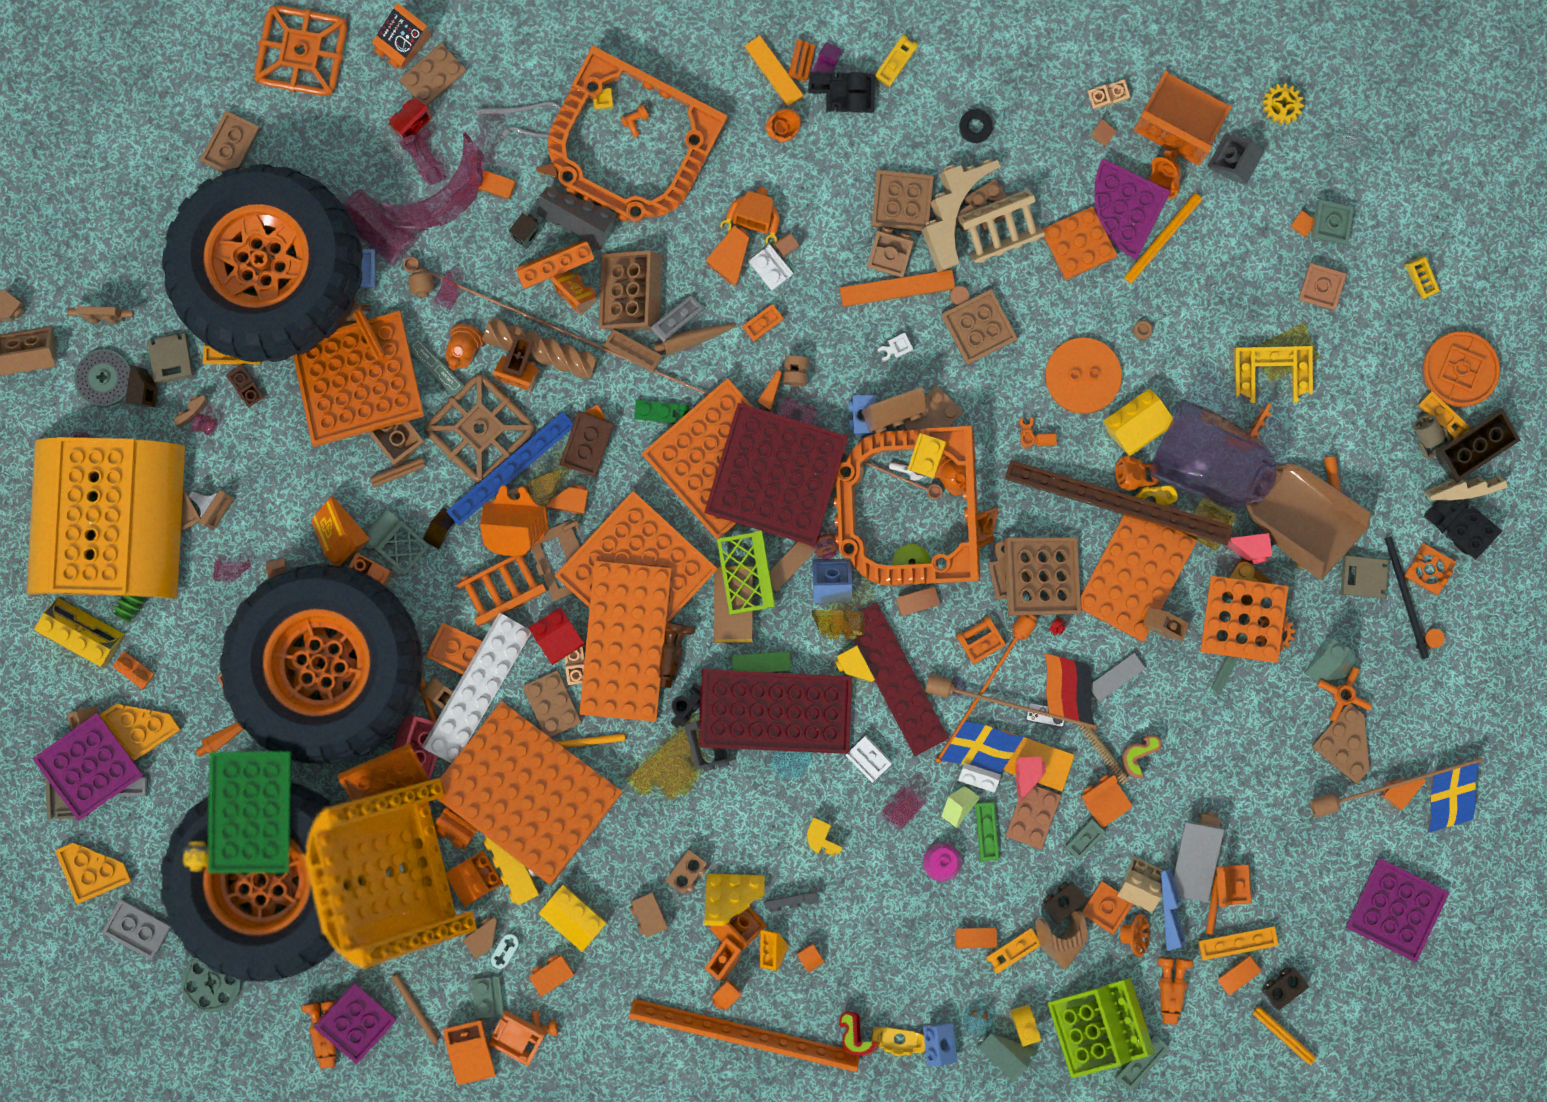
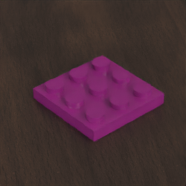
M353 981L313 1027L357 1065L397 1020Z

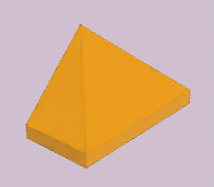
M760 930L761 968L777 971L784 959L789 945L778 932Z

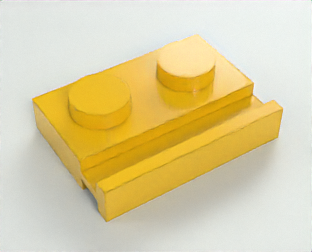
M919 433L907 470L935 479L947 442Z

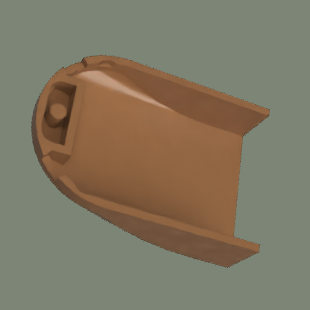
M1294 464L1271 465L1259 471L1248 484L1245 499L1246 508L1252 520L1265 534L1269 533L1270 539L1283 552L1320 580L1330 572L1370 528L1371 512L1301 466Z

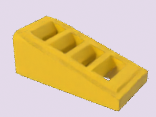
M1420 256L1405 264L1422 299L1440 291L1426 256ZM1421 264L1422 267L1415 269V266ZM1422 271L1425 272L1424 275L1418 276V273ZM1426 278L1429 279V281H1427V282L1421 284V281H1422V280H1424V279H1426ZM1432 285L1433 288L1424 291L1423 288Z

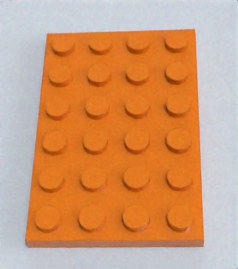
M1123 515L1080 596L1081 610L1144 642L1150 629L1142 626L1148 608L1162 609L1197 540L1182 532Z

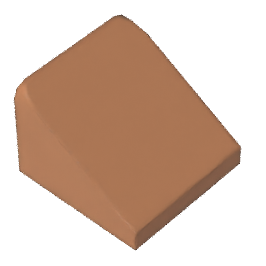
M1101 119L1090 137L1106 147L1116 133V130L1104 119Z

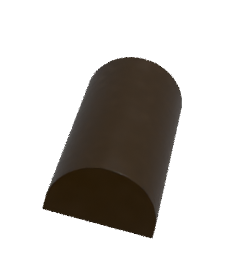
M1499 408L1438 448L1435 453L1447 475L1454 481L1459 482L1521 441L1503 408Z

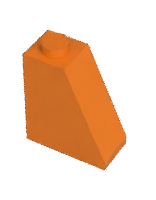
M736 226L729 231L705 260L710 268L734 287L738 285L749 244L748 232L742 227L737 228Z

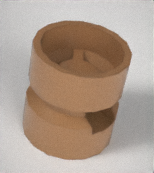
M785 356L784 368L787 371L783 375V384L807 386L808 374L805 371L809 369V358Z

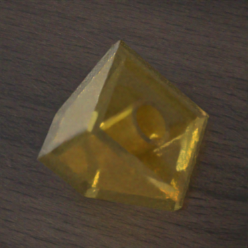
M563 467L526 482L535 503H539L541 506L551 502L550 498L554 496L564 473Z

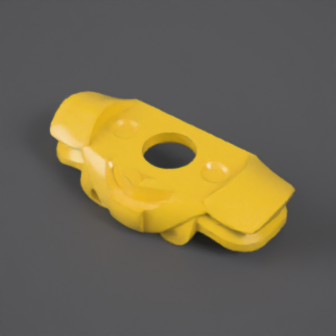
M1173 485L1147 486L1134 496L1144 500L1148 496H1153L1156 499V503L1164 506L1170 505L1178 499L1177 490Z
M874 1027L872 1030L871 1041L880 1042L879 1048H883L885 1052H889L894 1056L901 1057L925 1051L923 1033L890 1027ZM898 1033L905 1036V1041L902 1044H897L894 1041V1036Z

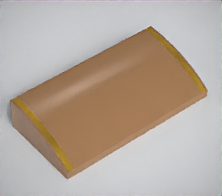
M716 566L717 570L714 573V643H752V611L733 615L729 614L722 567ZM726 566V570L733 574L738 566ZM741 566L735 576L744 581L750 572ZM746 566L750 570L753 569V566ZM753 574L750 576V578H749V579L747 580V582H746V584H748V585L751 586L752 588H753ZM733 577L729 583V588L736 593L742 583ZM744 585L738 595L747 600L753 591ZM737 596L732 602L733 610L741 609L745 603ZM752 597L751 600L749 601L752 605H753V597Z

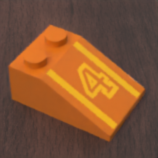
M567 271L550 279L554 289L580 316L597 302L595 296L597 293L592 287H586L582 283L584 280L578 273L573 274L571 271Z
M333 496L327 500L311 519L324 555L333 565L343 566L350 562L355 554L370 540Z

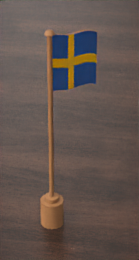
M1477 757V759L1341 799L1338 796H1334L1333 793L1310 799V807L1315 818L1338 812L1342 802L1433 776L1430 792V822L1427 833L1473 819L1476 806V777L1478 766L1482 763V758Z

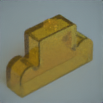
M683 729L626 779L638 794H650L654 789V784H656L670 801H673L681 793L685 796L692 789L690 785L699 778V774L685 759V757H692L686 730Z

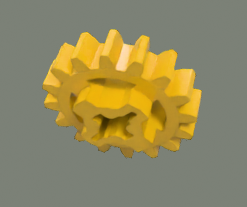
M1277 84L1275 90L1271 87L1268 90L1269 93L1264 95L1266 100L1262 101V105L1266 106L1262 112H1268L1266 119L1273 118L1272 123L1279 121V126L1284 121L1286 125H1289L1291 120L1295 122L1297 116L1302 114L1299 109L1304 107L1303 104H1300L1303 97L1297 96L1300 91L1294 92V86L1288 89L1287 84H1284L1282 88ZM1280 93L1278 98L1272 99L1274 95ZM1281 101H1283V104L1286 105L1285 108H1283L1282 104H1280ZM1294 110L1292 114L1286 116L1287 111Z

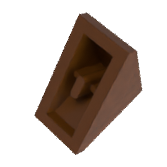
M516 334L503 371L522 377L530 362L534 340Z

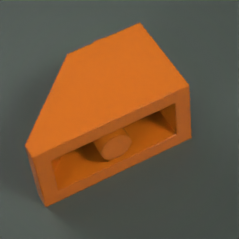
M574 485V488L568 487L548 501L546 507L548 509L585 515L589 491L580 485Z
M1407 779L1387 781L1384 786ZM1421 779L1383 790L1380 796L1397 810H1403L1426 780Z
M725 938L704 969L719 981L728 978L738 964L742 949L729 938Z
M727 979L712 995L714 999L712 1003L720 1010L722 1008L727 1010L742 995V991Z

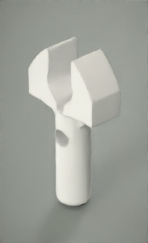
M890 462L889 469L908 473L912 481H918L924 477L907 470L908 465Z

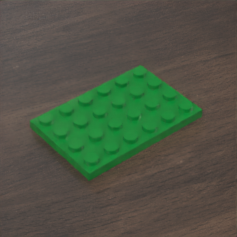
M210 752L208 873H290L291 752Z

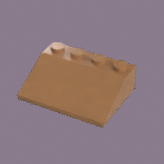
M651 250L602 254L599 329L652 330L651 327L660 320L662 254Z

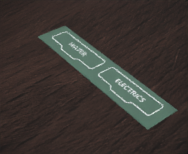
M415 338L409 343L411 353L453 397L464 388V385L419 338Z

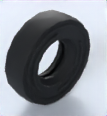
M971 109L965 112L959 123V131L962 137L971 143H981L987 140L993 129L991 117L984 110ZM973 119L980 120L983 124L982 131L979 133L970 131V121Z

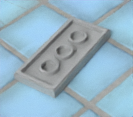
M1185 820L1173 874L1180 897L1204 902L1209 901L1224 833L1223 827Z

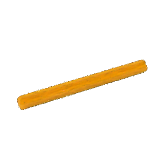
M1197 193L1193 194L1124 276L1127 282L1130 284L1134 282L1202 201L1201 196Z

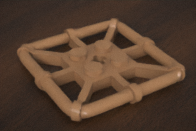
M477 374V376L471 378L454 397L450 396L447 399L448 402L425 426V432H427L429 438L448 456L447 458L453 461L477 483H480L515 453L535 431V425L512 402V398L506 396L490 379L482 376V374ZM477 384V404L467 413L458 402ZM482 384L501 401L492 412L482 404ZM453 407L464 416L455 426H435ZM507 407L525 425H503L496 416ZM476 424H484V432L476 433ZM456 431L464 440L452 450L435 432ZM504 431H525L507 450L496 441ZM468 444L477 452V473L458 456ZM493 444L502 455L482 473V453Z

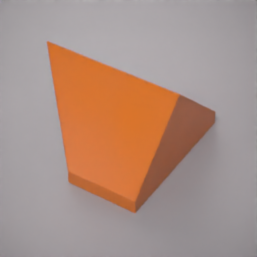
M999 507L978 514L979 548L995 541L993 534Z

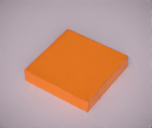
M1101 881L1082 909V913L1085 917L1114 935L1133 904L1117 897L1118 891Z

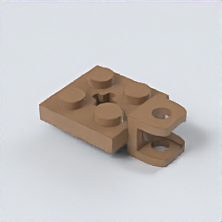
M994 179L964 198L963 201L967 207L962 209L958 216L984 207L987 201L994 203L1004 199L1007 195L997 180ZM957 216L956 223L958 224V226L961 228L962 231H968L969 229L965 230L961 226ZM1005 216L996 217L994 220L995 224L1005 219ZM987 222L980 224L984 231L988 229Z
M1004 541L994 544L993 550L996 561L987 563L996 600L1007 598L1005 553L1001 551ZM1025 554L1021 555V560L1024 563L1027 562ZM1024 571L1021 577L1023 581L1027 582L1029 575Z

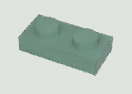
M1091 819L1065 848L1080 861L1106 832Z

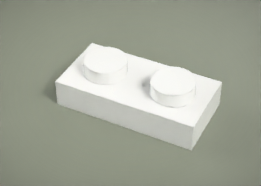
M964 763L958 781L995 793L1001 775Z

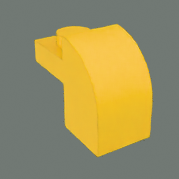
M813 817L807 830L809 846L818 854L821 847L825 848L824 852L835 856V853L840 855L843 847L825 840L831 825Z
M1029 1004L1009 1011L1022 1047L1042 1041Z

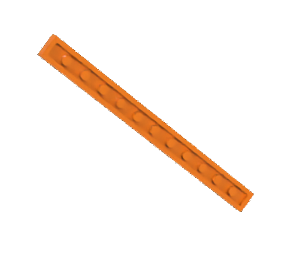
M633 999L629 1014L630 1019L857 1072L860 1056L852 1055L841 1047L638 999Z

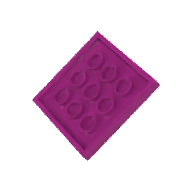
M99 713L90 717L32 758L78 821L144 775Z
M1377 858L1345 928L1417 963L1450 892L1381 858Z

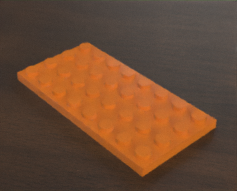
M594 561L579 715L656 722L661 679L659 677V667L665 639L671 568Z

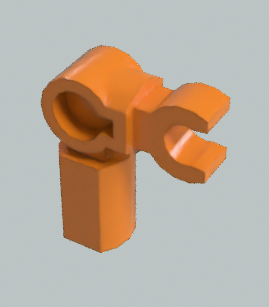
M1020 417L1019 425L1022 428V431H1020V444L1023 448L1028 449L1033 445H1057L1056 433H1038L1034 436L1033 430H1031L1034 423L1033 417H1030L1028 425H1025L1023 417Z

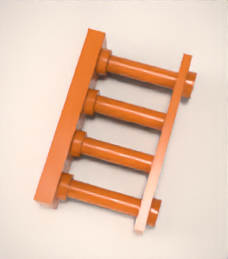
M528 553L512 556L473 577L468 575L459 580L460 583L457 584L458 589L465 587L478 612V617L474 619L478 627L496 619L499 612L505 614L547 592L544 584L539 585V583L535 582L523 558ZM517 561L529 585V591L523 594L518 591L506 567ZM497 570H500L512 594V600L506 603L504 600H501L489 576ZM480 579L484 581L495 603V608L489 612L487 609H484L472 583Z

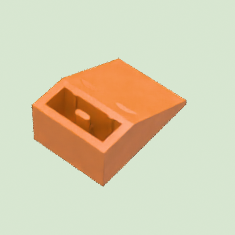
M484 1019L457 1024L443 1029L446 1048L457 1085L496 1076Z

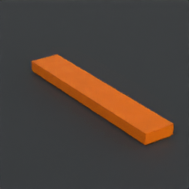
M952 270L840 287L842 306L847 307L948 291L955 288Z

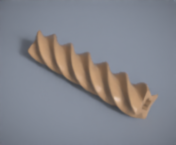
M498 318L488 320L482 338L485 343L500 346L502 349L510 352L513 340L517 334L534 340L530 359H536L543 365H553L556 369L563 372H571L579 378L590 379L593 377L599 358L596 359L592 353L588 351L578 352L573 346L568 344L560 346L553 338L542 339L538 333L533 331L524 333L519 326H506Z

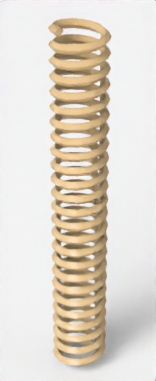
M1090 727L1082 730V732H1085L1084 735L1088 737L1087 740L1092 742L1091 745L1096 747L1095 750L1099 752L1098 755L1102 754L1100 757H1103L1102 760L1107 762L1106 765L1110 767L1109 770L1113 769L1111 771L1114 772L1113 775L1115 777L1119 776L1117 780L1120 779L1121 785L1129 781V776L1121 769L1120 764H1117L1118 761L1110 754L1109 749H1106L1107 747L1095 734L1096 732H1093L1094 730Z

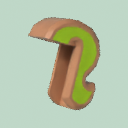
M1144 736L1142 738L1144 745L1134 743L1128 745L1123 750L1121 756L1122 766L1129 776L1135 779L1144 778L1136 760L1161 749L1162 741L1158 736Z

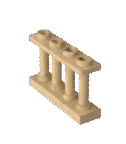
M1029 189L958 216L961 226L965 230L969 229L976 251L969 254L975 263L985 262L992 256L1002 255L1007 250L1020 248L1025 243L1038 241L1040 237L1045 236L1040 226L1035 227L1029 206L1036 201ZM1022 208L1028 230L1018 234L1012 212ZM1004 215L1011 237L1000 241L994 220L996 217ZM987 222L993 244L983 248L976 227L981 223Z

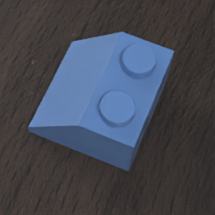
M851 560L812 561L814 603L852 602Z

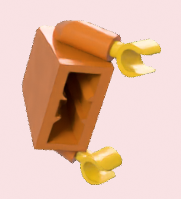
M759 187L756 193L748 191L745 196H741L733 201L726 214L727 219L722 221L720 225L721 229H723L724 224L729 223L727 231L729 232L733 228L731 223L733 220V224L767 234L769 231L770 234L765 240L766 244H768L769 237H773L775 242H777L775 233L778 232L780 217L777 208L773 205V199L767 197L768 190Z

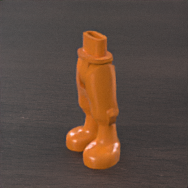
M1158 957L1157 963L1163 970V977L1158 984L1160 987V1014L1163 1015L1162 1023L1177 1025L1178 1017L1181 1016L1185 989L1187 988L1184 974L1186 969L1194 966V960L1176 958V974L1174 981H1172L1174 958Z
M336 1000L321 1002L323 1014ZM312 1002L301 1005V1010L304 1013H308L312 1019L309 1033L312 1037L316 1060L319 1061L320 1069L335 1067L337 1047L313 1027L320 1019V1003Z

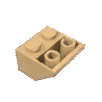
M1133 856L1120 884L1117 897L1152 913L1163 895L1161 878L1163 870Z

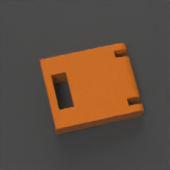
M504 1011L488 1044L529 1066L547 1032L509 1011ZM529 1041L535 1044L532 1052L525 1049Z

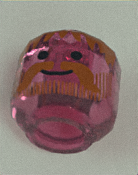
M827 531L818 534L813 550L815 556L822 558V561L837 556L836 553L839 551V546L836 543L834 534H827Z

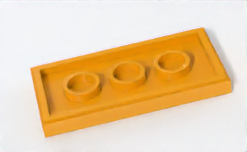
M1001 730L1002 732H1005L1007 734L1016 735L1008 731ZM1024 737L1003 771L1016 775L1015 762L1018 758L1041 756L1042 762L1045 761L1046 773H1044V776H1042L1038 783L1062 792L1075 755Z

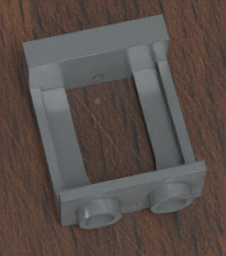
M699 721L684 725L696 770L704 768L705 772L716 769L715 765H718L719 768L729 766V761L736 760V757L728 758L726 749L713 748L715 754L713 762H705L701 755L700 747H698L695 731L699 729Z

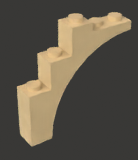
M991 159L981 162V166L977 168L972 165L962 169L961 165L955 167L953 164L943 168L944 172L939 175L945 192L935 195V199L930 202L937 220L926 223L927 227L921 230L937 272L959 264L954 233L960 205L968 191L978 180L1001 167L998 160L993 162Z

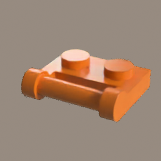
M989 616L983 618L984 621L964 633L955 635L973 665L1006 646ZM987 627L991 631L970 645L966 642L967 639Z

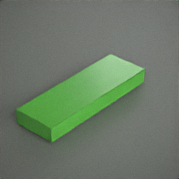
M790 651L732 655L734 671H791Z
M995 802L976 803L975 812L980 861L1000 860Z

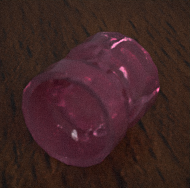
M196 413L192 423V431L198 433L201 431L205 435L212 436L217 424V418L211 416L207 418L203 414Z

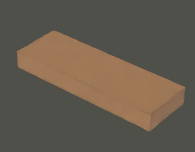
M797 542L770 570L772 587L775 592L815 552L812 546Z

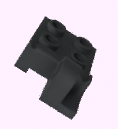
M809 72L808 93H826V112H833L836 107V112L874 113L875 74L838 72L835 77V72Z
M1464 499L1453 512L1445 502L1438 500L1424 517L1436 526L1442 534L1447 531L1446 537L1450 538L1461 552L1466 555L1469 554L1475 560L1502 533L1498 526L1472 506L1468 509L1470 501Z
M694 683L689 689V693L692 694L690 699L685 696H678L673 700L672 710L676 716L671 721V724L676 728L679 726L683 728L690 719L688 717L691 711L696 712L700 707L701 685L698 686ZM685 702L686 710L678 711L677 704Z

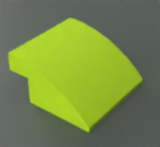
M1131 977L1047 1003L1071 1078L1118 1067L1132 1060L1148 1057L1155 1053Z

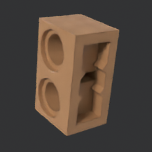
M689 849L665 881L683 895L686 891L690 894L696 886L694 883L695 879L698 876L702 878L708 870L705 867L707 862ZM697 860L700 865L699 869L696 871L690 870L688 866L689 861ZM684 875L687 877L688 883L686 886H679L677 884L678 876Z

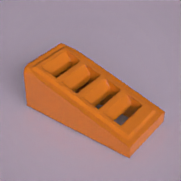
M779 370L776 371L757 401L759 406L769 412L772 409L781 380L782 372Z

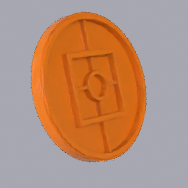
M1456 331L1440 337L1429 347L1423 360V378L1430 392L1433 391L1445 404L1453 407H1470L1482 402L1494 391L1500 377V363L1494 348L1484 338L1472 332Z
M1075 338L1063 343L1053 352L1046 366L1045 381L1051 397L1058 405L1073 413L1088 414L1105 408L1116 397L1122 381V371L1117 356L1107 345L1092 338Z

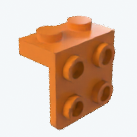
M1108 774L1098 780L1099 783L1094 787L1090 785L1082 791L1083 794L1079 796L1100 827H1105L1132 808V804L1117 784L1118 780L1115 775L1109 776Z

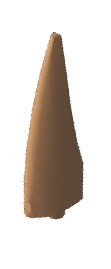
M736 324L709 326L675 333L665 342L661 340L662 343L653 345L654 351L664 350L666 356L672 355L711 340L736 327Z

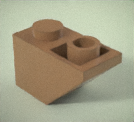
M487 917L480 922L482 926L479 929L464 934L466 938L462 941L475 959L494 947L498 924L497 917Z

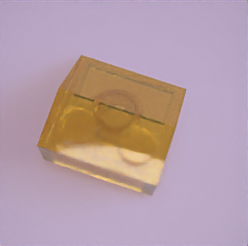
M812 610V616L820 635H828V639H839V636H845V639H856V636H864L863 612Z

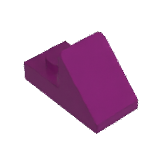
M826 42L819 52L812 72L832 73L843 49Z

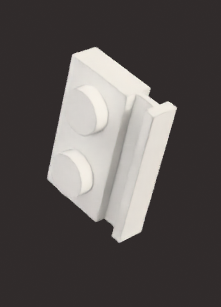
M770 244L748 261L771 291L775 290L793 275V272Z
M867 735L849 751V754H846L847 758L872 783L893 763Z

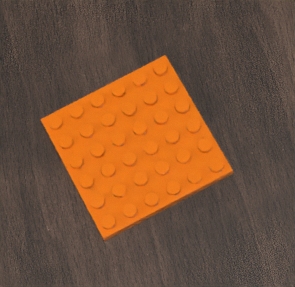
M400 311L368 319L385 353V357L380 360L375 359L358 323L338 328L329 338H324L321 342L317 343L316 347L311 351L293 356L313 447L425 416L403 317Z
M728 378L641 453L716 540L736 523L705 514L704 511L737 405L741 403L753 407Z
M632 491L554 576L590 608L594 561L671 568L666 622H669L715 573L717 568L642 498Z

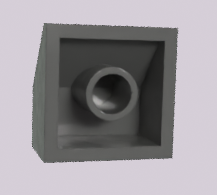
M1225 134L1207 167L1234 182L1247 185L1264 151L1253 140Z

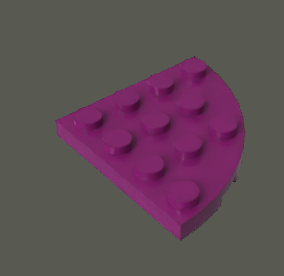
M1102 158L1097 170L1094 186V200L1098 218L1109 239L1127 256L1137 260L1171 191Z

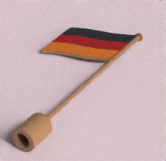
M1044 653L1047 666L1046 697L1049 713L954 688L955 684L951 683L952 679L929 674L925 692L947 698L948 695L956 692L1090 727L1093 730H1096L1098 727L1094 723L1092 714V676L1089 664Z

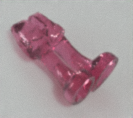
M426 129L416 136L413 134L404 138L399 144L403 150L411 155L420 168L419 174L431 186L446 180V175L442 163L437 161L428 149L427 141L431 137V132L429 129Z

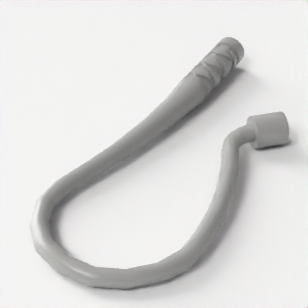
M553 101L512 108H476L477 116L503 115L531 110L545 105H553L560 110L561 106ZM515 126L508 129L505 128L500 133L505 139L511 134L510 131L512 130L535 137L548 138L549 134L530 132Z

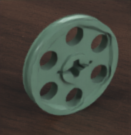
M197 958L192 960L182 976V991L188 1003L203 1012H218L229 1007L239 995L241 980L236 979L234 984H228L226 982V975L212 971L204 963H202L204 971L198 974L194 971V965L202 962ZM209 977H212V980H216L213 989L210 985H207V982L210 980ZM190 981H194L198 985L195 992H190L187 988ZM221 992L229 994L230 998L227 1003L220 1001L219 995ZM202 996L210 998L208 1007H203L200 1004Z

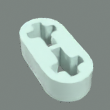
M508 934L502 938L491 958V963L495 968L502 969L508 965L519 946L517 936ZM513 938L515 946L509 947L508 951H506L507 943L505 940ZM502 952L506 953L503 958L505 963L497 965L495 957L501 956Z

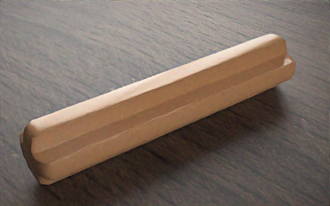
M420 457L370 478L371 483L374 487L425 468V461Z

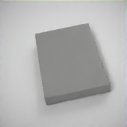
M120 898L102 934L148 959L154 960L171 928L167 922Z

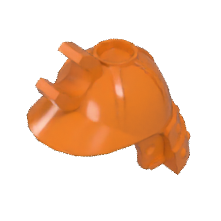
M1164 150L1163 157H1156L1152 160V173L1149 181L1171 191L1167 199H1173L1180 191L1179 185L1182 174L1179 163L1175 161L1177 152Z
M461 323L450 329V339L445 352V358L448 364H450L448 368L455 371L457 368L468 367L479 347L485 346V342L482 340L483 335L478 329L472 325Z
M947 455L942 457L936 477L940 479L952 495L963 494V490L966 489V466H958Z

